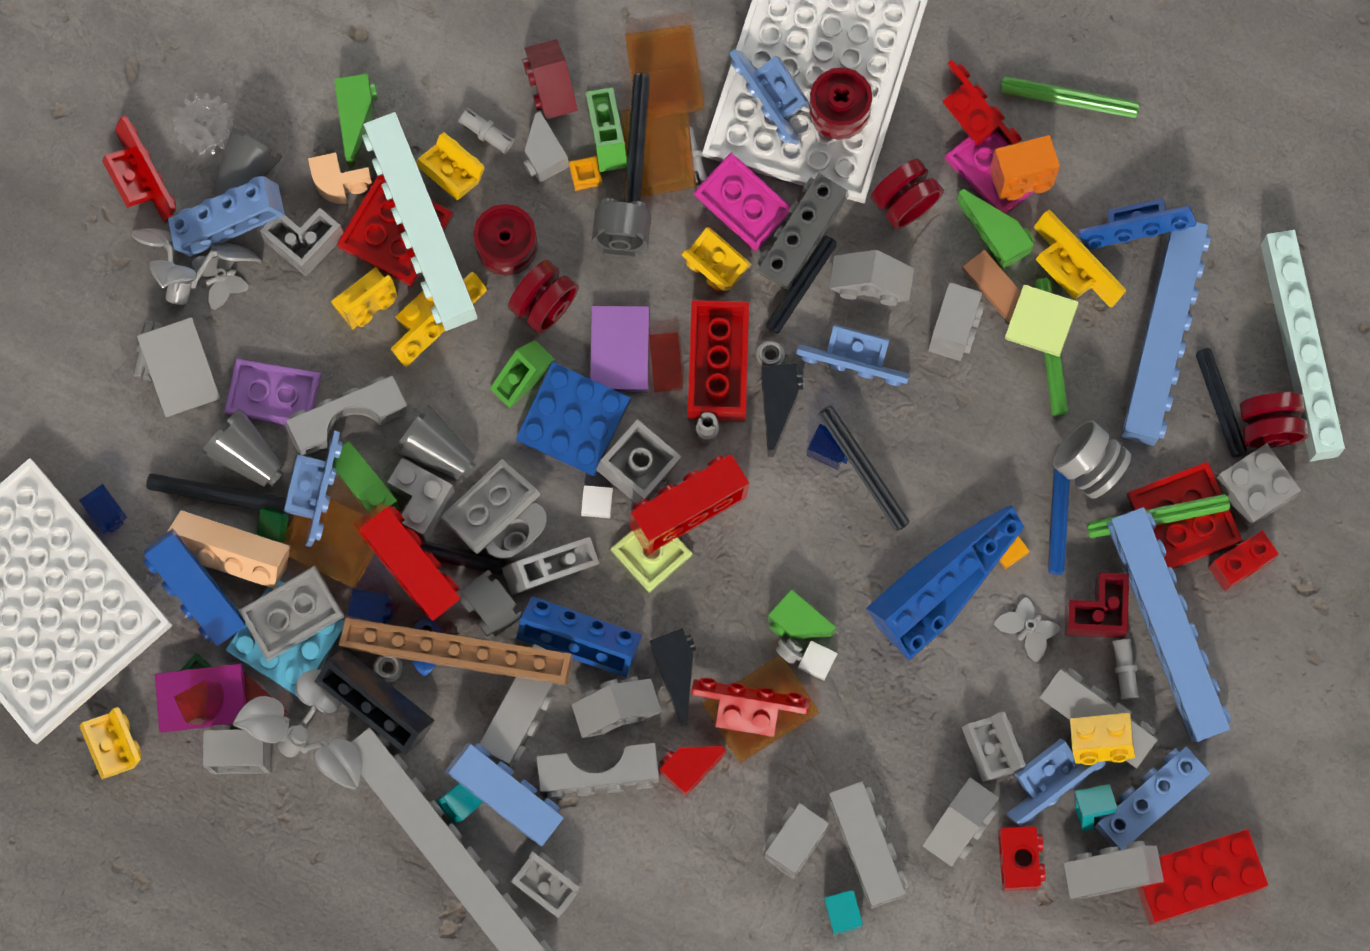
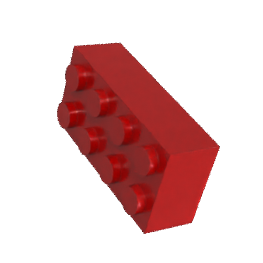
M692 300L688 386L689 421H698L703 413H712L716 416L717 421L745 422L749 302Z
M732 454L725 458L722 455L717 456L707 464L709 467L700 472L694 470L683 477L682 483L675 487L670 484L662 488L657 493L659 496L651 501L644 499L632 507L633 511L630 513L629 527L634 532L635 537L640 545H642L647 556L747 497L750 483Z
M380 503L353 524V527L427 618L434 621L461 599L456 593L460 588L449 575L447 576L445 573L442 575L438 569L441 567V564L431 552L428 553V551L423 552L419 547L423 544L422 540L413 530L404 528L401 523L405 519L400 512L391 505L386 506Z
M1245 829L1160 856L1159 860L1164 882L1137 887V891L1151 926L1263 890L1269 885L1249 829Z

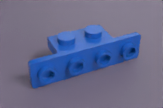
M1161 198L1108 210L1109 223L1080 229L1078 233L1082 244L1087 249H1099L1111 244L1127 243L1134 239L1155 237L1162 233L1182 231L1195 227L1196 219L1190 206L1166 210V203Z

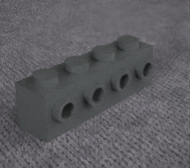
M820 173L817 174L815 179L811 177L802 190L805 193L800 203L795 202L787 214L790 217L785 227L780 226L772 238L775 241L770 251L765 250L757 262L760 266L758 269L760 275L787 291L849 196L847 189Z

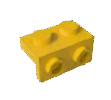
M445 132L439 135L436 145L421 155L416 162L417 167L456 200H459L479 184L485 168L476 157L467 152Z
M706 227L691 248L684 250L681 254L686 259L685 264L694 272L699 273L700 271L708 278L706 280L708 285L716 291L731 290L751 266L747 259L710 227Z
M119 707L113 708L109 714L80 724L79 727L101 780L134 769L141 760L140 746L136 740L133 741L129 732V720L125 714L121 713Z
M1130 713L1070 718L1072 751L1076 764L1093 765L1102 761L1124 762L1135 758Z

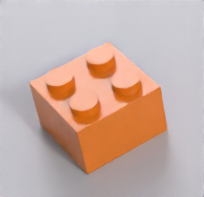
M1047 135L995 149L990 172L999 200L1005 198L1016 200L1023 197L1024 193L1032 191L1043 193L1050 190L1051 186H1054L1060 164L1051 136Z

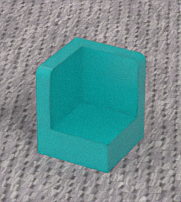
M459 782L455 783L435 800L453 824L464 820L483 803L482 800Z
M1110 784L1075 791L1074 807L1082 832L1094 829V817L1117 812V805Z
M853 891L824 898L823 902L832 935L862 928L863 923Z

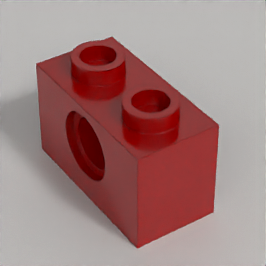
M1261 530L1214 560L1209 566V570L1226 592L1273 562L1279 553L1264 531Z
M1036 826L1000 828L998 831L1002 891L1038 890L1041 887V882L1046 880L1045 865L1039 864V852H1043L1042 834H1037ZM1023 851L1029 855L1030 863L1028 866H1020L1016 863V852Z

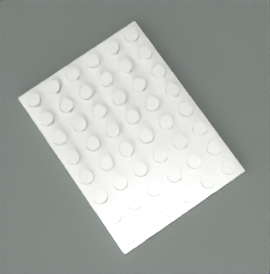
M752 0L736 50L742 51L746 55L755 71L774 56L780 57L810 102V92L813 83L820 74L831 68L845 67L856 70L866 78L872 90L873 100L868 124L859 134L849 139L836 140L825 137L812 124L808 103L788 118V121L802 142L798 145L785 143L776 132L778 127L774 121L769 120L762 112L761 106L763 104L759 98L754 97L747 89L746 84L748 82L744 75H740L731 64L702 152L703 156L722 162L732 152L754 172L805 186L811 177L815 179L817 174L820 173L847 189L849 194L847 199L864 204L928 0Z
M29 458L0 483V702L29 738L38 744L173 625L38 465Z

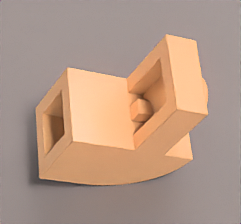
M336 152L308 158L311 175L317 191L329 202L348 204L346 193L360 194L366 192L367 188H371L373 185L368 167L341 173Z

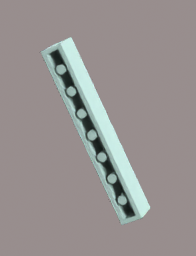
M396 112L364 123L367 134L362 135L367 151L373 150L376 158L372 159V163L377 176L383 174L386 183L381 184L387 200L393 198L396 207L391 208L396 224L402 223L405 232L401 233L406 249L412 248L415 256L411 258L416 274L422 272L425 281L420 284L426 299L432 297L435 306L430 309L436 324L442 322L445 331L478 319Z
M1295 230L1267 234L1261 243V249L1294 393H1299L1304 398L1305 413L1300 418L1307 421L1309 436L1305 443L1309 461L1335 458L1343 452L1345 446Z

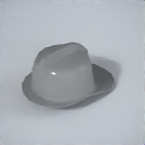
M531 503L486 546L488 553L496 558H502L506 562H516L532 554L535 548V539L542 533L547 522V514L544 508L537 503Z

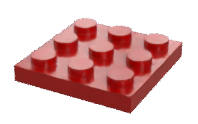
M379 175L336 245L342 251L412 287L419 273L416 274L411 261L415 254L412 248L406 249L401 233L405 232L402 223L396 224L391 208L396 207L393 198L387 200L381 186L386 181L383 175ZM431 201L444 232L454 216L453 212Z
M1205 462L1129 491L1126 495L1133 511L1143 507L1145 510L1223 494L1209 463ZM1230 510L1155 525L1156 528L1153 529L1156 539H1160L1165 547L1166 556H1164L1166 565L1172 569L1230 548L1243 541Z

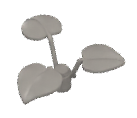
M144 228L132 230L131 236L142 244L155 247L163 246L167 250L168 261H150L149 269L162 288L168 286L165 297L166 301L177 305L188 304L191 288L196 289L199 278L215 256L224 260L255 261L262 264V260L248 248L235 243H220L213 245V250L208 253L196 273L189 267L173 263L171 232L158 228Z
M322 669L306 671L296 682L295 690L298 698L304 704L312 706L298 726H292L288 729L289 718L283 717V705L278 700L268 696H260L249 701L236 716L233 723L234 726L245 730L262 742H278L279 751L286 757H295L300 751L305 754L308 750L319 748L314 754V760L319 770L328 778L344 787L354 790L358 787L362 769V758L360 752L352 743L337 738L332 740L329 745L325 741L307 745L309 734L305 726L316 709L323 714L331 715L341 705V702L314 682Z

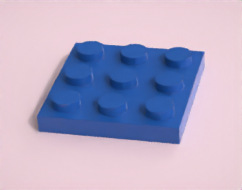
M552 362L515 440L595 477L597 466L605 456L631 398Z

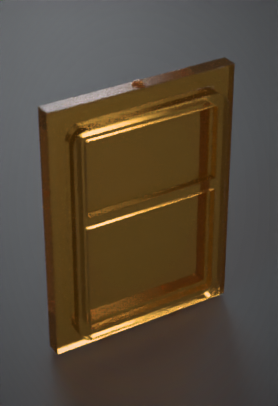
M691 25L625 34L632 85L635 73H645L650 77L647 118L704 110Z
M681 99L649 105L647 109L641 197L696 188L687 100ZM631 109L621 111L626 158Z
M331 499L327 512H321L319 522L324 523L320 541L315 540L311 547L305 546L311 519L295 515L287 529L285 543H282L290 546V558L308 567L315 565L319 572L354 589L375 554L353 527V524L365 515Z
M778 655L736 683L744 684L746 688L752 689L761 687L771 688L775 693L788 694L790 692L800 693L805 698L810 699L808 714L778 710L774 737L717 728L727 742L728 748L732 750L741 764L820 714L787 661ZM710 698L702 703V705L709 714L712 723L716 725L720 700Z

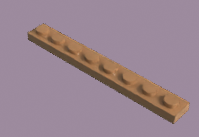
M345 618L339 646L346 650L567 685L573 660V656L569 653Z

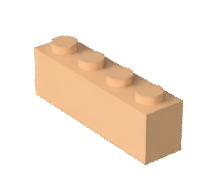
M181 510L168 529L170 531L173 528L202 565L275 589L287 568L290 546Z

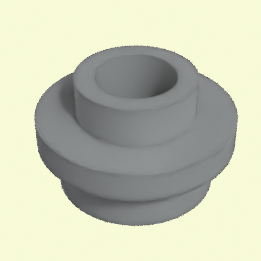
M775 341L762 343L756 352V359L760 366L782 365L785 358L783 347ZM773 352L776 357L773 360H768L765 354Z
M789 637L788 639L781 638L778 641L779 645L776 651L787 662L794 664L797 660L800 661L803 658L801 653L803 648L796 640Z
M380 655L374 662L373 671L386 682L391 683L401 676L403 665L399 658ZM386 664L394 666L391 673L383 672V667Z

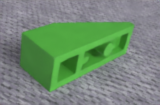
M368 74L334 79L345 159L348 167H354L363 143L362 135L366 134L364 123L371 121L374 112L373 100L378 99L376 84L370 83Z
M613 87L585 92L600 172L626 168L625 143Z
M965 189L959 191L957 197L958 204L1002 270L1031 254L1034 239L1026 227L1022 228L1017 220Z
M349 441L342 446L339 458L334 457L332 468L337 469L336 473L364 510L368 513L380 503L386 506L391 505L400 510L397 500Z

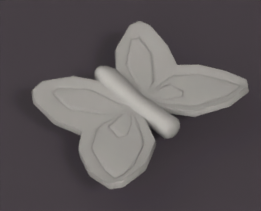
M199 256L193 259L192 265L196 272L207 256ZM218 256L211 259L202 274L203 277H211L206 279L205 282L208 286L213 284L209 290L208 302L211 309L214 310L224 305L230 293L238 294L249 289L248 284L241 277L234 275L236 269H231L234 261L224 260Z
M1027 597L1019 602L1016 612H1007L1000 615L994 622V626L1001 632L1014 634L1021 631L1017 635V639L1022 641L1026 637L1024 646L1027 655L1034 662H1039L1044 656L1047 648L1046 640L1054 637L1060 631L1058 624L1049 620L1041 621V615L1035 616V608Z

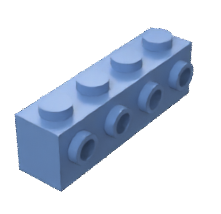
M258 176L242 186L226 190L222 195L202 201V204L193 208L183 209L177 215L168 218L174 249L191 257L213 247L214 244L223 243L284 216L285 213L279 185L264 176Z
M466 743L445 772L533 842L543 846L564 819L558 813L561 808L548 798L543 802L535 795L538 790L523 779L519 783L512 777L514 771L502 761L498 765L488 758L491 753L482 745L476 743L473 746Z
M1187 746L1181 752L1177 748L1171 751L1163 759L1166 765L1159 771L1154 767L1141 778L1144 784L1137 790L1131 786L1119 797L1122 803L1117 806V812L1097 816L1100 822L1094 828L1111 847H1118L1119 851L1124 850L1127 847V843L1133 842L1211 774Z

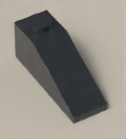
M796 364L761 366L768 457H774L797 402L798 390H803L802 372L797 373Z
M683 628L650 640V647L681 727L687 725L693 669L692 652L696 651V646L691 634L685 635Z

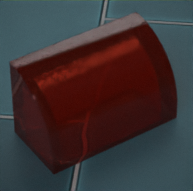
M204 680L174 696V699L186 724L203 726L212 721L220 712L224 701V691L221 683Z

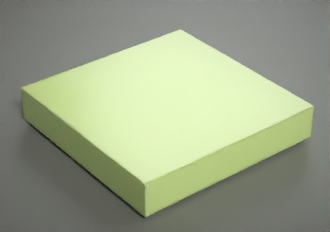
M1023 285L1005 335V340L1060 357L1079 302Z
M632 530L611 548V552L649 593L693 555L677 537L672 542L663 547L661 546L660 549L647 556Z

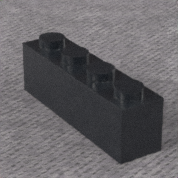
M345 648L326 661L314 681L404 754H407L423 741L435 722L433 718Z

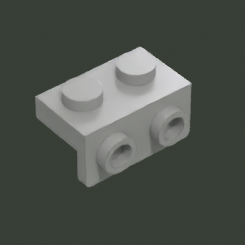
M1004 711L962 727L983 783L1010 775L1025 767L1022 750L1018 747L1013 734L1012 724Z
M532 851L529 859L511 883L560 919L581 891L580 887L576 885L579 880L567 870H564L563 873L553 867L556 862L545 853L541 852L537 855Z

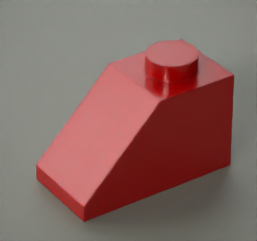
M722 746L680 747L675 753L670 750L659 762L662 765L659 769L660 774L687 797L726 755V749Z

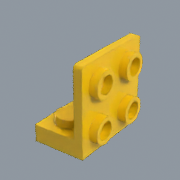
M375 267L334 298L331 303L353 330L357 326L363 327L368 324L373 318L372 315L378 310L389 308L395 302V297L398 295L392 278L389 275L384 277Z

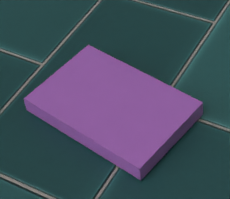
M592 306L590 379L617 392H648L649 307Z
M236 358L224 413L226 416H231L238 409H241L250 420L286 426V420H289V417L295 412L301 410L308 412L315 409L322 375L318 372Z

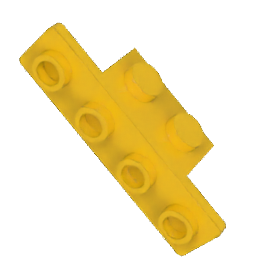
M1051 210L1044 212L1034 228L1051 246L1042 251L1035 260L1073 300H1076L1092 288L1109 307L1116 305L1125 294L1126 289Z
M474 272L469 273L463 279L472 304H474L487 289ZM423 291L395 316L398 322L409 330L391 348L393 354L404 367L409 366L445 331L442 322L436 324L430 308L435 306L432 297L426 299Z

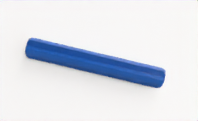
M1055 468L1048 572L1053 575H1062L1065 571L1070 479H1067Z

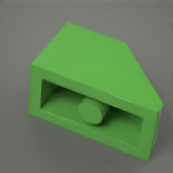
M534 340L514 352L490 387V390L511 408L543 378L555 359Z
M792 589L768 615V622L771 623L769 628L780 638L784 635L794 640L832 637L836 630V627Z

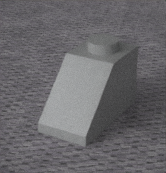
M536 113L524 150L526 161L523 164L531 177L535 175L539 183L568 168L569 162L566 153L542 113Z

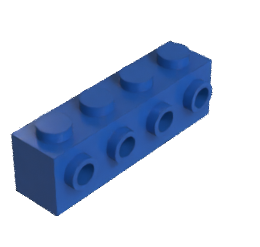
M173 528L144 549L146 559L143 562L153 574L157 572L164 579V582H162L164 589L171 597L176 595L183 603L180 605L181 610L188 619H196L201 626L198 630L208 643L212 640L216 646H219L246 625L238 609Z
M533 596L521 616L516 636L518 640L532 645L535 643L546 650L569 653L577 661L627 678L637 656L642 635Z

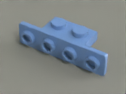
M732 49L729 54L733 59L731 61L733 68L740 75H744L748 82L746 84L747 89L754 97H758L763 104L761 110L778 127L776 132L780 139L785 143L788 142L795 145L801 143L802 140L788 121V118L808 104L809 101L780 57L774 56L755 71L742 51Z
M836 324L833 326L827 351L799 344L796 354L802 356L801 360L813 364H817L818 361L829 363V367L838 371H845L846 368L857 371L856 374L858 376L869 379L878 376L885 378V383L894 386H901V383L907 384L910 376L909 373L883 367L890 339Z
M334 431L330 438L325 461L298 454L295 459L283 512L311 519L305 544L308 547H311L315 540L320 541L324 523H320L319 520L321 512L326 513L330 496L326 495L328 485H333L337 469L332 468L334 457L339 458L343 445L342 441H338L340 435L338 431Z
M1059 739L1026 764L1025 767L1014 773L1028 797L1007 812V817L1018 826L1030 823L1035 819L1036 814L1044 808L1054 805L1061 795L1069 789L1079 786L1086 776L1104 767L1106 761L1097 762L1093 765L1076 764L1074 755L1066 741Z

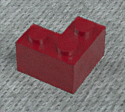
M557 39L525 47L527 58L522 59L530 86H536L537 94L533 95L536 110H542L545 120L578 111L566 60Z
M1099 573L1095 579V601L1069 600L1065 606V636L1123 639L1128 633L1129 574Z

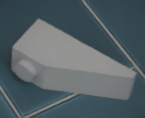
M587 537L516 561L503 567L502 571L512 596L600 563L591 538Z

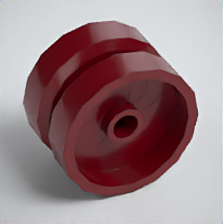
M845 67L831 68L820 74L813 83L809 102L810 120L817 131L825 137L841 140L849 139L859 134L868 124L873 100L872 90L866 78L856 70Z
M918 158L898 167L884 178L871 193L870 198L878 209H888L886 219L897 230L904 228L924 215L939 201L944 193V189L936 179H926L929 170Z
M500 204L490 207L477 219L473 237L478 258L485 268L494 274L509 276L519 274L531 265L536 258L538 242L534 222L526 211L515 205Z
M543 260L538 263L522 279L508 303V309L519 318L528 316V325L538 334L549 330L562 317L572 304L579 290V284L569 276L559 278V268L549 260Z
M1278 392L1251 397L1240 403L1241 419L1249 423L1243 428L1244 442L1247 447L1260 448L1266 443L1270 448L1283 447L1302 442L1309 436L1307 421L1300 418L1305 413L1303 395L1299 393Z

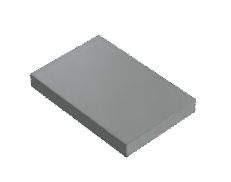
M192 317L137 336L165 417L221 399Z
M501 459L439 518L478 554L541 494L505 460Z
M315 565L238 610L268 662L345 617Z

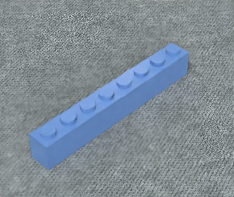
M1196 222L1195 227L1169 232L1121 434L1123 439L1155 446L1158 439H1163L1165 436L1167 422L1163 421L1164 413L1171 410L1174 395L1169 394L1171 384L1176 385L1180 373V368L1175 366L1177 358H1182L1184 355L1186 341H1182L1183 332L1190 329L1193 315L1188 314L1190 304L1195 305L1199 288H1195L1194 285L1196 278L1201 279L1205 266V262L1200 261L1202 251H1208L1211 235H1207L1209 226L1207 224Z
M1143 507L1107 521L1106 524L1125 573L1129 574L1130 586L1191 742H1199L1230 730L1228 724L1231 722L1230 714L1226 706H1221L1217 696L1220 694L1218 683L1215 678H1210L1206 668L1209 667V660L1204 650H1199L1196 639L1199 638L1197 629L1193 622L1189 623L1185 614L1188 611L1186 601L1182 595H1178L1174 584L1177 583L1176 575L1173 569L1166 565L1164 560L1166 550L1160 539L1157 540L1153 529L1156 526L1151 513H1146Z

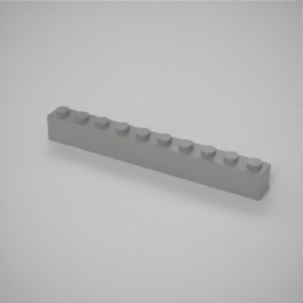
M368 728L350 742L360 752L362 758V777L499 951H553L545 940L539 943L532 933L536 929L525 916L520 919L514 912V909L518 906L510 895L506 893L502 896L495 886L499 882L489 869L485 872L481 870L477 864L481 859L473 848L469 846L465 849L459 842V839L463 836L454 824L451 823L447 826L441 819V816L445 813L436 801L432 800L429 803L422 795L426 789L415 776L411 780L404 772L408 766L397 753L395 756H392L386 749L390 745L388 740L378 732L375 734L371 728Z

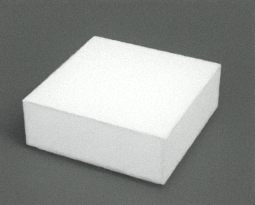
M584 486L581 516L610 518L613 488Z
M811 641L798 669L825 681L838 653Z

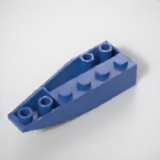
M1009 505L947 541L908 570L866 608L878 629L906 659L911 660L954 621L1024 529V525L1014 507Z

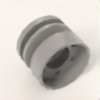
M1090 420L1077 427L1064 440L1054 456L1053 466L1067 479H1075V485L1079 489H1083L1089 498H1097L1110 490L1122 477L1131 461L1132 454L1125 447H1121L1116 439L1109 440L1108 432L1094 420Z

